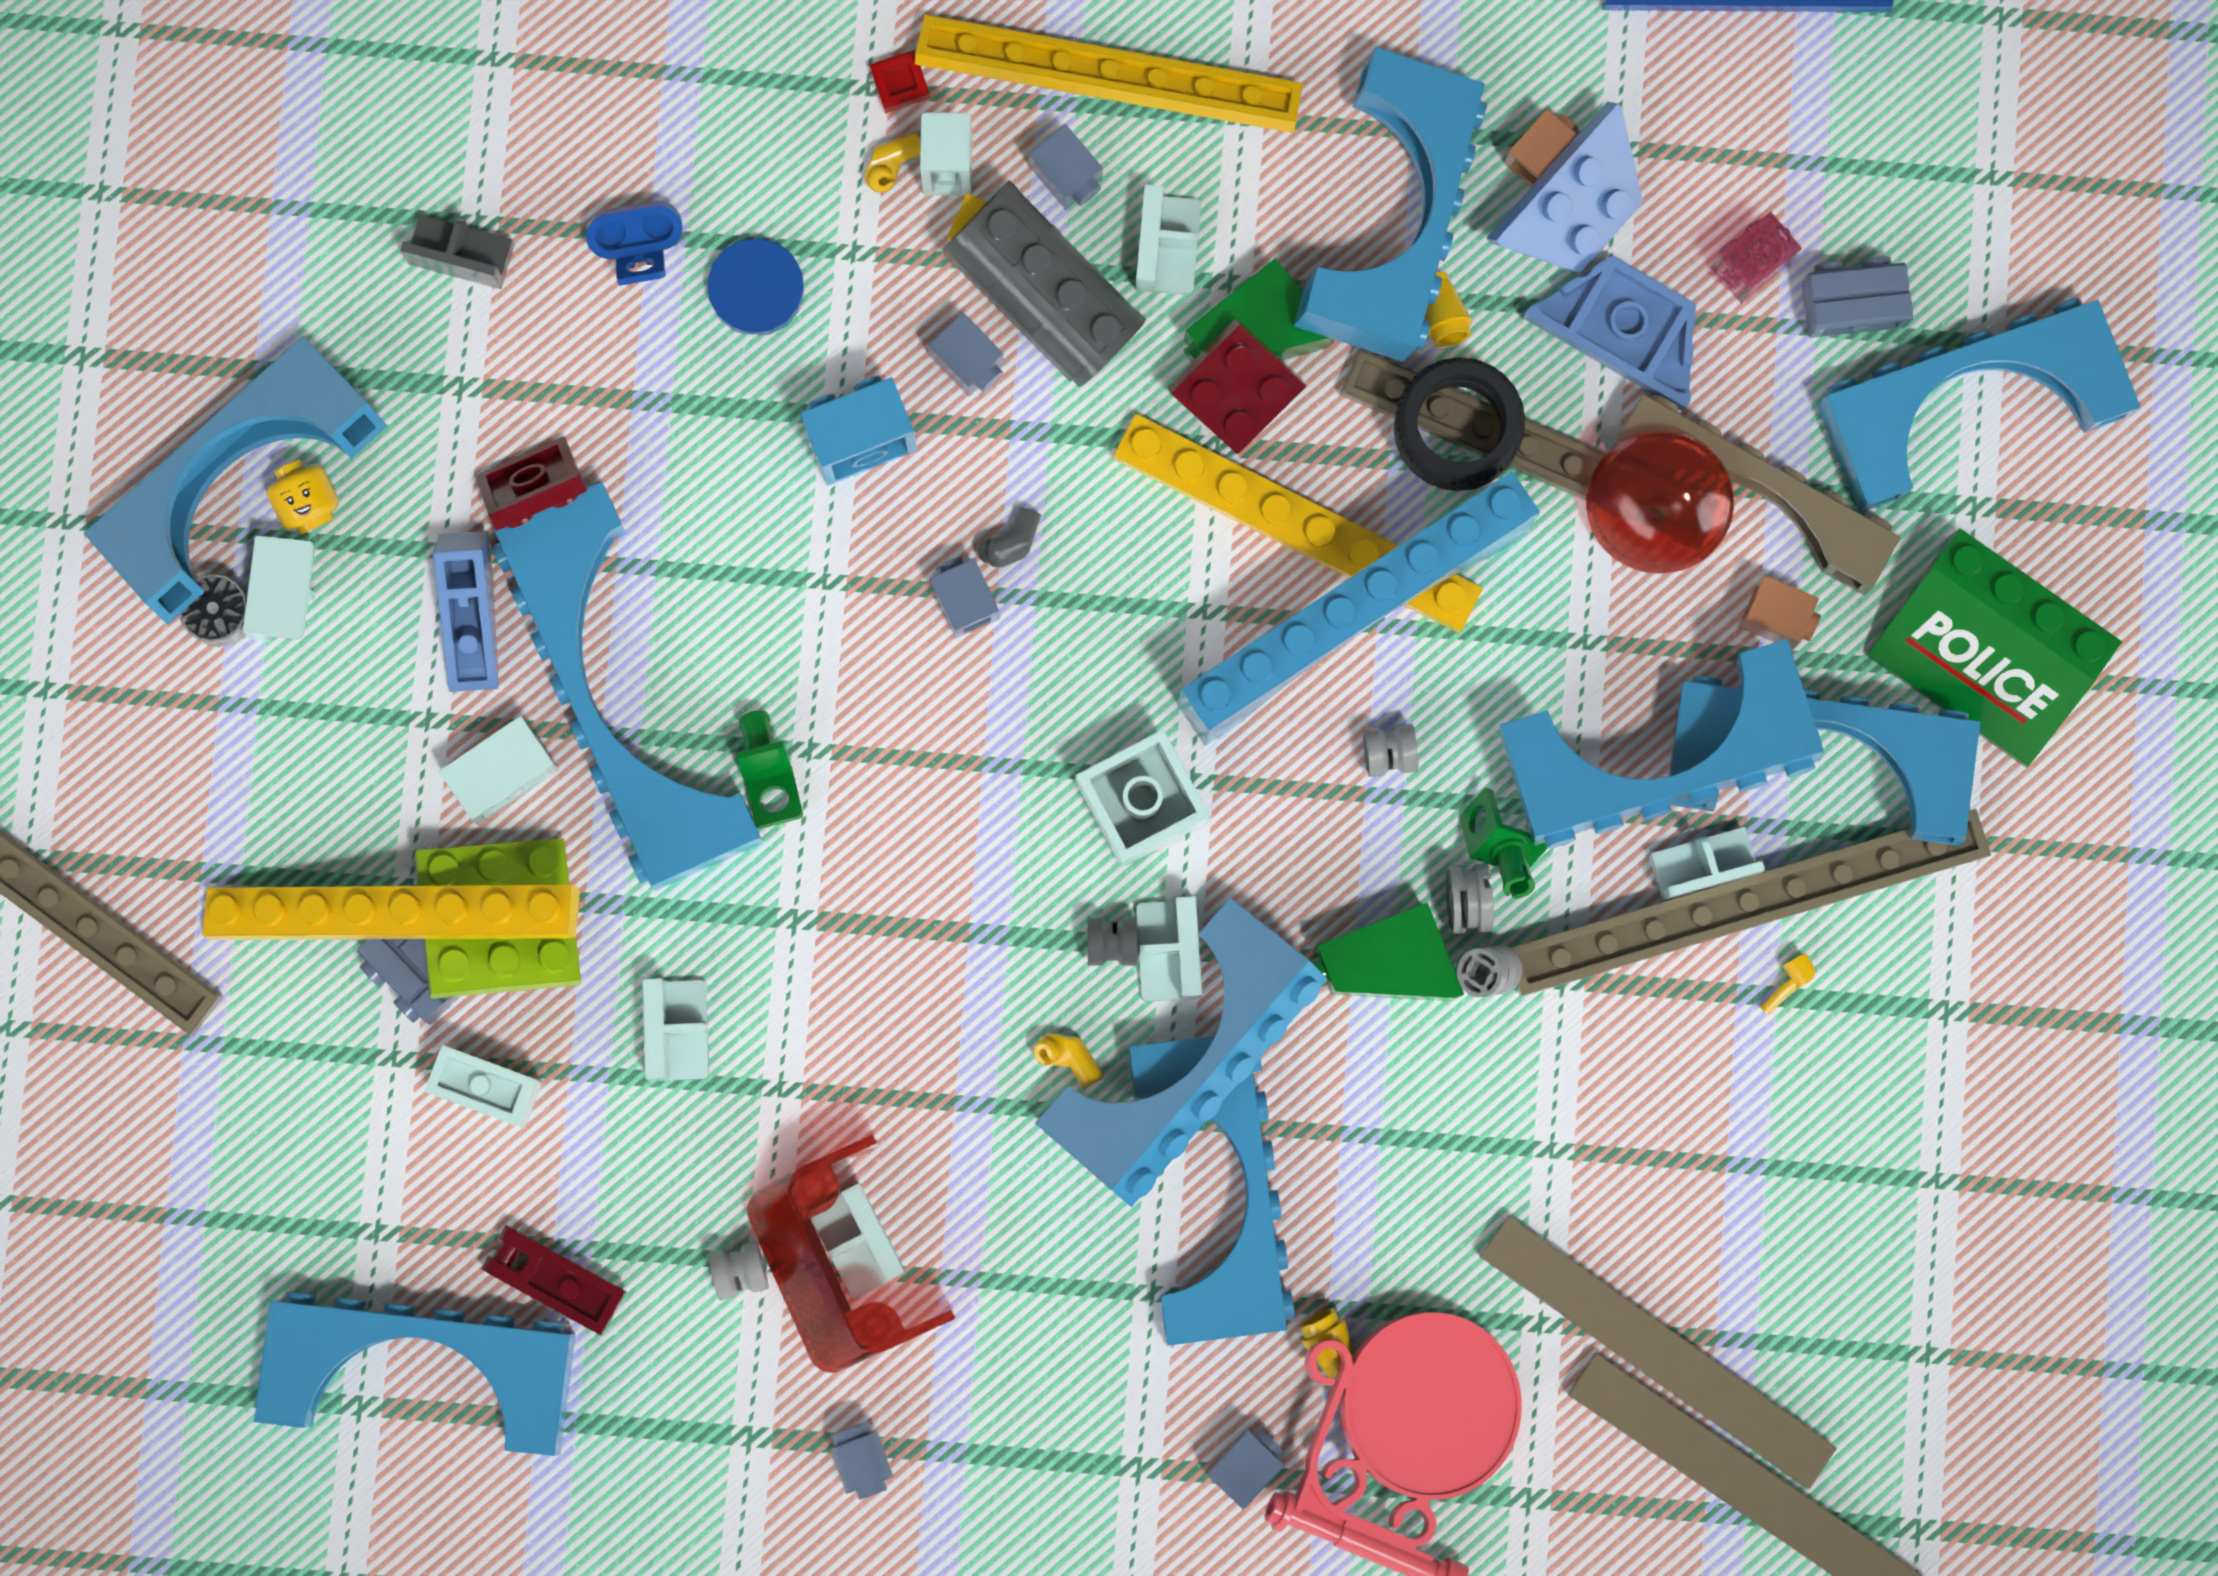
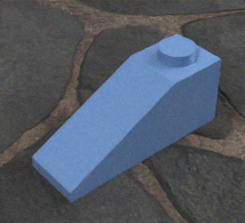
M488 531L439 534L433 550V561L449 692L498 689L494 584Z

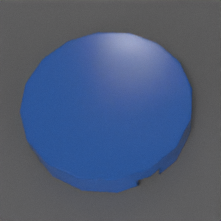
M761 238L741 240L724 249L712 264L707 280L709 301L719 320L734 332L745 335L746 333L750 335L758 334L759 336L771 335L788 326L800 311L803 301V274L794 256L780 244Z

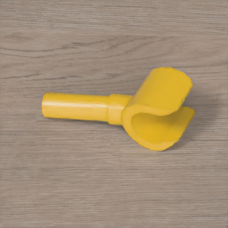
M1801 954L1782 965L1790 980L1784 982L1759 1006L1767 1015L1790 993L1792 994L1797 988L1814 978L1816 969L1807 954Z

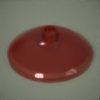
M1645 431L1618 442L1599 460L1588 484L1586 496L1587 517L1592 532L1599 544L1618 562L1642 572L1657 574L1673 573L1700 563L1721 544L1728 532L1733 517V486L1723 462L1703 442L1676 431ZM1656 505H1662L1667 508L1669 513L1664 518H1655L1651 515L1650 509Z

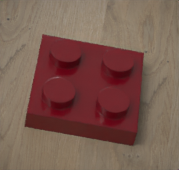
M1235 318L1167 388L1174 398L1236 454H1239L1307 386L1299 375Z
M565 436L475 475L488 515L496 531L505 527L515 528L524 525L533 515L550 507L560 508L567 506L575 501L578 495L587 492Z

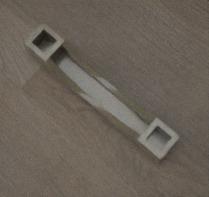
M1644 394L1642 395L1611 449L1610 455L1658 476L1703 474L1730 480L1753 490L1777 506L1797 526L1811 547L1821 572L1862 595H1865L1874 587L1901 538L1899 535L1891 532L1893 527L1889 522L1874 514L1868 513L1864 517L1848 508L1850 503L1843 496L1830 490H1824L1821 493L1805 484L1807 481L1806 477L1792 468L1781 466L1779 470L1763 461V453L1753 446L1739 442L1736 446L1720 437L1722 432L1713 424L1702 419H1696L1693 422L1678 414L1679 408L1668 399L1658 395H1653L1651 399Z

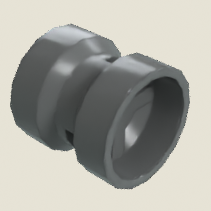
M1088 917V966H1103L1107 961L1117 960L1122 966H1137V917H1121L1117 922H1107L1103 917Z

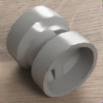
M1413 724L1397 725L1393 731L1385 732L1378 727L1363 729V747L1368 777L1384 776L1388 770L1398 769L1402 773L1418 772V750Z
M1492 945L1472 949L1461 957L1457 967V979L1461 988L1474 997H1489L1495 994L1507 993L1515 989L1523 973L1522 963L1518 954L1512 948L1505 945Z
M758 1241L743 1244L739 1251L731 1253L724 1249L708 1253L711 1274L719 1301L734 1298L738 1291L746 1289L752 1292L769 1289L765 1264Z

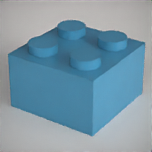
M880 376L867 378L853 386L854 392L837 399L834 394L821 396L807 404L809 410L800 413L805 432L827 486L917 451L913 427L892 377L883 381Z

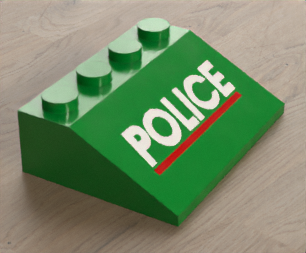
M1960 528L1944 543L1866 656L1943 710L1961 711L1969 715L1968 720L1980 721L1979 735L2027 768L2093 685L2123 641Z

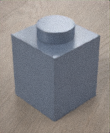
M1066 124L1028 154L1029 168L1065 210L1075 202L1079 206L1084 205L1101 189L1099 183L1103 179V167Z
M963 312L928 344L929 356L969 397L978 388L983 393L986 392L1004 373L1000 369L1004 365L1003 352Z
M958 557L943 563L935 569L938 575L930 578L931 587L956 639L1000 619L999 609L975 558L964 563L962 557Z
M1246 1429L1205 1473L1244 1510L1285 1466L1277 1459L1283 1450L1263 1430L1256 1436H1253Z

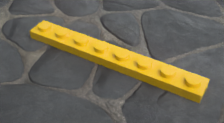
M924 14L915 53V65L1294 133L1303 88V83L926 14Z
M1136 413L1113 456V460L1348 578H1351L1399 546ZM1455 574L1403 606L1460 634L1483 588Z
M572 884L207 888L202 936L210 940L576 938L580 889Z

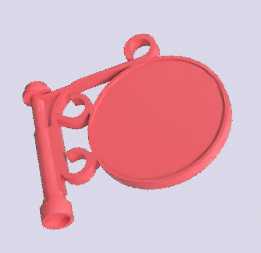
M1437 1312L1408 1314L1384 1324L1360 1345L1353 1357H1351L1347 1347L1338 1341H1317L1310 1346L1305 1355V1369L1313 1381L1318 1384L1332 1386L1309 1446L1305 1470L1296 1494L1288 1491L1283 1494L1275 1492L1266 1506L1264 1520L1270 1522L1271 1528L1278 1532L1283 1531L1288 1524L1332 1542L1333 1546L1405 1576H1468L1469 1568L1467 1565L1451 1558H1445L1443 1561L1440 1559L1433 1560L1434 1556L1419 1551L1416 1547L1429 1542L1436 1531V1517L1430 1508L1429 1500L1453 1498L1474 1490L1495 1474L1513 1448L1521 1421L1522 1399L1517 1374L1507 1353L1487 1331L1475 1323L1459 1316ZM1327 1348L1335 1350L1340 1358V1367L1335 1381L1333 1378L1323 1376L1317 1369V1357L1320 1352ZM1340 1402L1342 1429L1349 1449L1355 1459H1332L1325 1464L1320 1475L1324 1478H1331L1337 1469L1346 1466L1353 1472L1355 1483L1353 1489L1348 1494L1331 1503L1321 1489L1317 1466L1321 1449ZM1366 1472L1389 1490L1412 1497L1410 1500L1400 1502L1393 1508L1389 1516L1388 1525L1393 1528H1399L1404 1514L1409 1510L1416 1509L1422 1514L1424 1519V1526L1419 1535L1408 1538L1343 1511L1359 1500L1366 1491Z

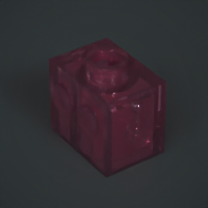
M1769 212L1762 219H1757L1750 223L1739 238L1728 241L1721 248L1710 268L1719 277L1721 284L1730 290L1742 304L1795 260L1802 247L1792 237L1790 230L1784 227L1772 212Z

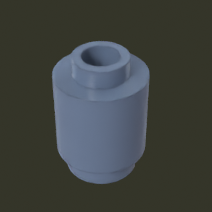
M869 1421L832 1434L831 1438L835 1447L830 1448L846 1494L856 1491L858 1499L861 1500L887 1490L884 1480L892 1478L893 1474L877 1431L872 1432Z

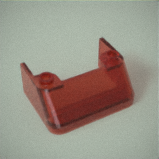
M873 1134L810 1162L759 1189L752 1195L747 1206V1216L807 1353L812 1363L818 1369L827 1373L844 1371L957 1319L952 1309L905 1331L897 1312L885 1303L871 1302L851 1311L811 1218L829 1210L838 1199L840 1187L833 1168L880 1147L877 1138Z

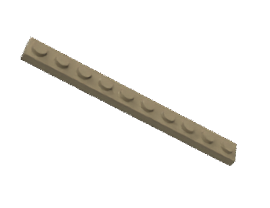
M1977 809L1969 810L1966 839L1961 846L1912 840L1911 828L1511 947L1518 954L1522 963V977L1516 986L1519 997L1991 856V852Z

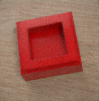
M915 50L869 65L885 114L931 99L921 66L915 65Z

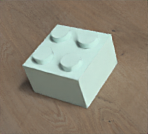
M1164 729L1076 774V784L1121 868L1209 822L1210 815Z

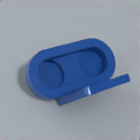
M653 201L604 210L596 213L589 220L586 227V241L590 250L597 256L605 259H615L618 285L622 286L661 279L666 276L664 250L671 248L679 241L683 231L682 218L674 206L663 201ZM646 261V265H652L643 271H629L638 262Z

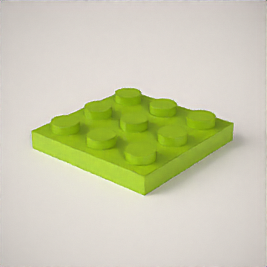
M564 838L415 850L417 886L570 885ZM576 938L423 939L430 999L579 986L581 982Z

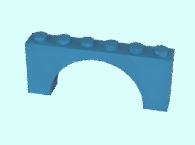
M1375 47L1363 65L1352 107L1365 112L1384 124L1396 135L1410 154L1417 169L1422 188L1423 203L1420 225L1410 248L1396 259L1384 265L1362 271H1336L1317 267L1305 282L1294 327L1402 362L1416 348L1420 350L1423 348L1430 330V322L1424 320L1428 304L1433 305L1435 303L1442 283V277L1436 276L1439 260L1445 261L1453 241V233L1447 232L1450 217L1457 216L1464 198L1465 190L1458 188L1462 173L1467 174L1476 151V146L1470 144L1473 129L1478 130L1487 109V103L1481 101L1485 83Z
M2080 298L2073 299L2053 308L2055 315L2037 320L2036 315L2031 314L2009 323L2008 328L2010 331L1996 336H1992L1990 330L1982 331L1964 339V347L1947 352L1945 346H1940L1920 354L1917 357L1919 363L1902 368L1900 362H1895L1872 372L1874 379L1857 384L1855 378H1850L1828 387L1829 395H1826L1817 406L1858 513L1903 498L1913 489L1907 464V445L1915 414L1930 392L1946 381L1960 375L1978 371H2005L2033 379L2050 389L2064 401L2078 420L2083 433L2129 418L2141 408L2099 300L2082 304Z
M302 336L290 348L282 352L280 357L259 376L249 382L219 412L211 416L199 430L181 446L177 447L149 475L139 481L108 512L101 515L83 534L141 600L169 625L205 592L195 578L190 564L189 533L194 514L202 497L215 479L228 466L258 447L293 438L314 439L326 442L337 447L352 459L388 425L314 346Z
M1788 639L1739 653L1736 665L1740 679L1741 696L1738 717L1732 730L1723 743L1708 758L1676 775L1657 779H1632L1613 775L1596 768L1582 759L1566 744L1554 726L1548 710L1500 724V737L1534 846L1546 842L1549 849L1560 847L1575 841V833L1594 828L1595 834L1607 833L1624 826L1622 819L1639 814H1642L1643 820L1658 818L1672 811L1670 805L1689 800L1691 806L1701 805L1719 798V790L1737 785L1739 792L1748 791L1768 783L1766 777L1785 771L1787 777H1795L1816 768L1814 762L1821 760L1824 748Z
M1706 676L1693 677L1692 682L1683 681L1680 691L1669 776L1684 772L1698 765L1723 743L1738 717L1741 689L1724 687L1721 680ZM1804 690L1817 730L1836 732L1863 743L1878 754L1892 769L1908 801L1911 815L1912 840L1961 846L1967 834L1980 721L1968 720L1969 715L1967 713L1955 710H1941L1938 716L1919 713V707L1903 703L1890 704L1889 709L1870 707L1869 700L1859 697H1841L1840 702L1820 700L1819 693ZM1717 799L1696 806H1691L1689 800L1670 806L1714 812Z
M1232 898L1225 902L1198 934L1213 951L1219 963L1225 993L1224 1008L1218 1031L1198 1064L1170 1088L1154 1096L1134 1102L1107 1103L1096 1101L1077 1093L1067 1085L1035 1122L1038 1127L1130 1207H1133L1139 1198L1151 1191L1157 1177L1173 1159L1178 1158L1186 1150L1189 1140L1206 1121L1212 1119L1218 1113L1225 1098L1238 1083L1243 1082L1249 1077L1256 1062L1271 1045L1277 1043L1284 1036L1287 1026L1304 1007L1316 999L1320 988L1328 980L1309 959Z
M1215 1036L1130 1046L1129 1056L1135 1098L1154 1096L1179 1082L1202 1059ZM1261 1058L1254 1065V1069L1249 1077L1237 1084L1222 1102L1218 1113L1210 1119L1231 1143L1243 1170L1246 1184V1210L1243 1224L1233 1248L1212 1273L1184 1290L1160 1296L1167 1346L1287 1331L1286 1320L1295 1319L1291 1289L1282 1290L1279 1270L1288 1269L1284 1239L1275 1240L1273 1220H1281L1278 1190L1269 1191L1266 1171L1275 1170L1271 1140L1262 1141L1260 1121H1268L1265 1091L1256 1092L1253 1072L1262 1071Z
M286 1292L285 1302L270 1301L254 1422L300 1428L312 1427L319 1401L326 1387L348 1361L362 1351L388 1340L420 1338L443 1344L457 1351L471 1361L488 1380L502 1410L505 1426L504 1451L547 1456L561 1454L576 1334L563 1333L564 1323L534 1320L533 1330L514 1328L515 1318L496 1315H484L483 1324L464 1322L465 1312L435 1309L434 1318L414 1316L415 1306L385 1303L384 1313L364 1311L366 1301L335 1298L334 1307L315 1305L316 1295Z

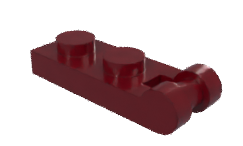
M505 1225L498 1237L502 1240L493 1257L487 1256L481 1269L603 1336L627 1291L538 1243L518 1230ZM519 1251L530 1256L522 1273L510 1267Z

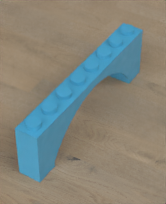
M1511 471L1182 688L1178 707L1205 746L1246 720L1256 709L1308 669L1385 616L1458 572L1482 560H1488L1526 535L1539 515V509L1513 471Z
M599 482L586 488L587 492L578 495L577 499L567 506L560 508L550 507L533 515L527 523L519 527H505L498 531L494 529L499 543L491 547L503 573L512 570L519 587L511 590L521 615L524 617L531 614L538 631L530 635L541 660L544 661L551 658L558 675L550 678V681L561 705L570 702L577 720L569 724L581 750L590 747L597 764L589 767L600 794L609 791L617 809L609 812L613 825L620 839L626 836L630 837L636 854L629 856L632 868L640 884L649 881L651 887L657 891L764 842L741 793L729 798L705 793L676 783L655 772L635 758L617 741L606 726L594 703L587 682L583 660L585 612L592 585L604 558L615 539L626 535L603 482Z

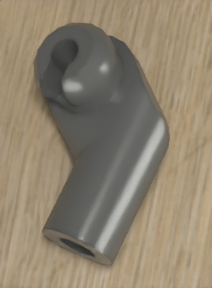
M1018 508L1010 532L995 538L986 537L979 543V559L984 563H989L992 567H1005L1024 559L1030 552L1041 514L1030 509Z

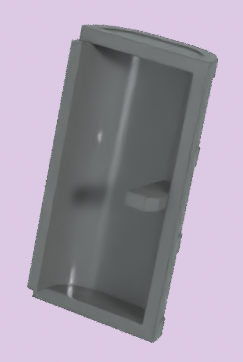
M1010 180L942 248L948 254L947 258L1069 381H1073L1078 387H1081L1093 378L1125 346L1146 321V318L1104 278V275L1096 267H1093Z

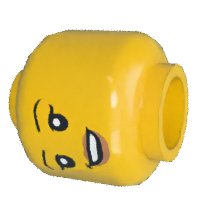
M298 459L274 471L278 480L268 486L266 495L283 528L287 530L297 529L301 535L335 519L332 512L339 506V497L325 469L321 465L312 464L304 467L301 459Z

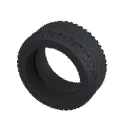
M1463 357L1437 361L1416 374L1404 389L1394 418L1396 446L1401 458L1409 469L1424 482L1440 489L1453 491L1476 489L1489 484L1499 477L1512 463L1520 448L1525 432L1524 407L1513 383L1492 365L1477 359ZM1449 387L1468 388L1483 395L1495 408L1501 426L1500 436L1493 450L1481 459L1463 463L1446 460L1430 450L1423 441L1418 429L1420 408L1430 395Z

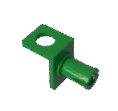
M757 710L742 715L738 721L742 729L746 750L736 753V758L746 784L756 827L763 829L801 819L803 817V810L792 765L784 742L774 741L768 712ZM772 789L783 790L789 796L787 806L779 812L771 813L761 806L763 795Z
M1484 788L1460 815V823L1469 858L1498 867L1505 895L1508 897L1512 895V898L1515 899L1523 898L1532 893L1535 888L1530 867L1548 849L1546 842L1534 846L1531 833L1502 824L1494 791ZM1485 807L1486 819L1484 825L1476 833V817L1480 810Z

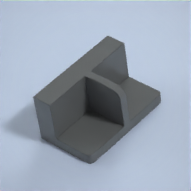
M419 214L411 243L403 242L400 252L408 265L502 289L515 243L512 239L469 228L463 219L457 218L455 224Z

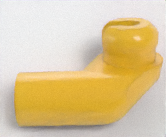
M916 132L878 145L873 150L865 172L866 183L870 189L879 193L890 191L895 185L901 163L920 156L921 143Z
M1050 1033L1043 1035L1034 1045L1033 1055L1038 1063L1046 1066L1070 1067L1083 1089L1104 1077L1085 1043L1078 1037Z

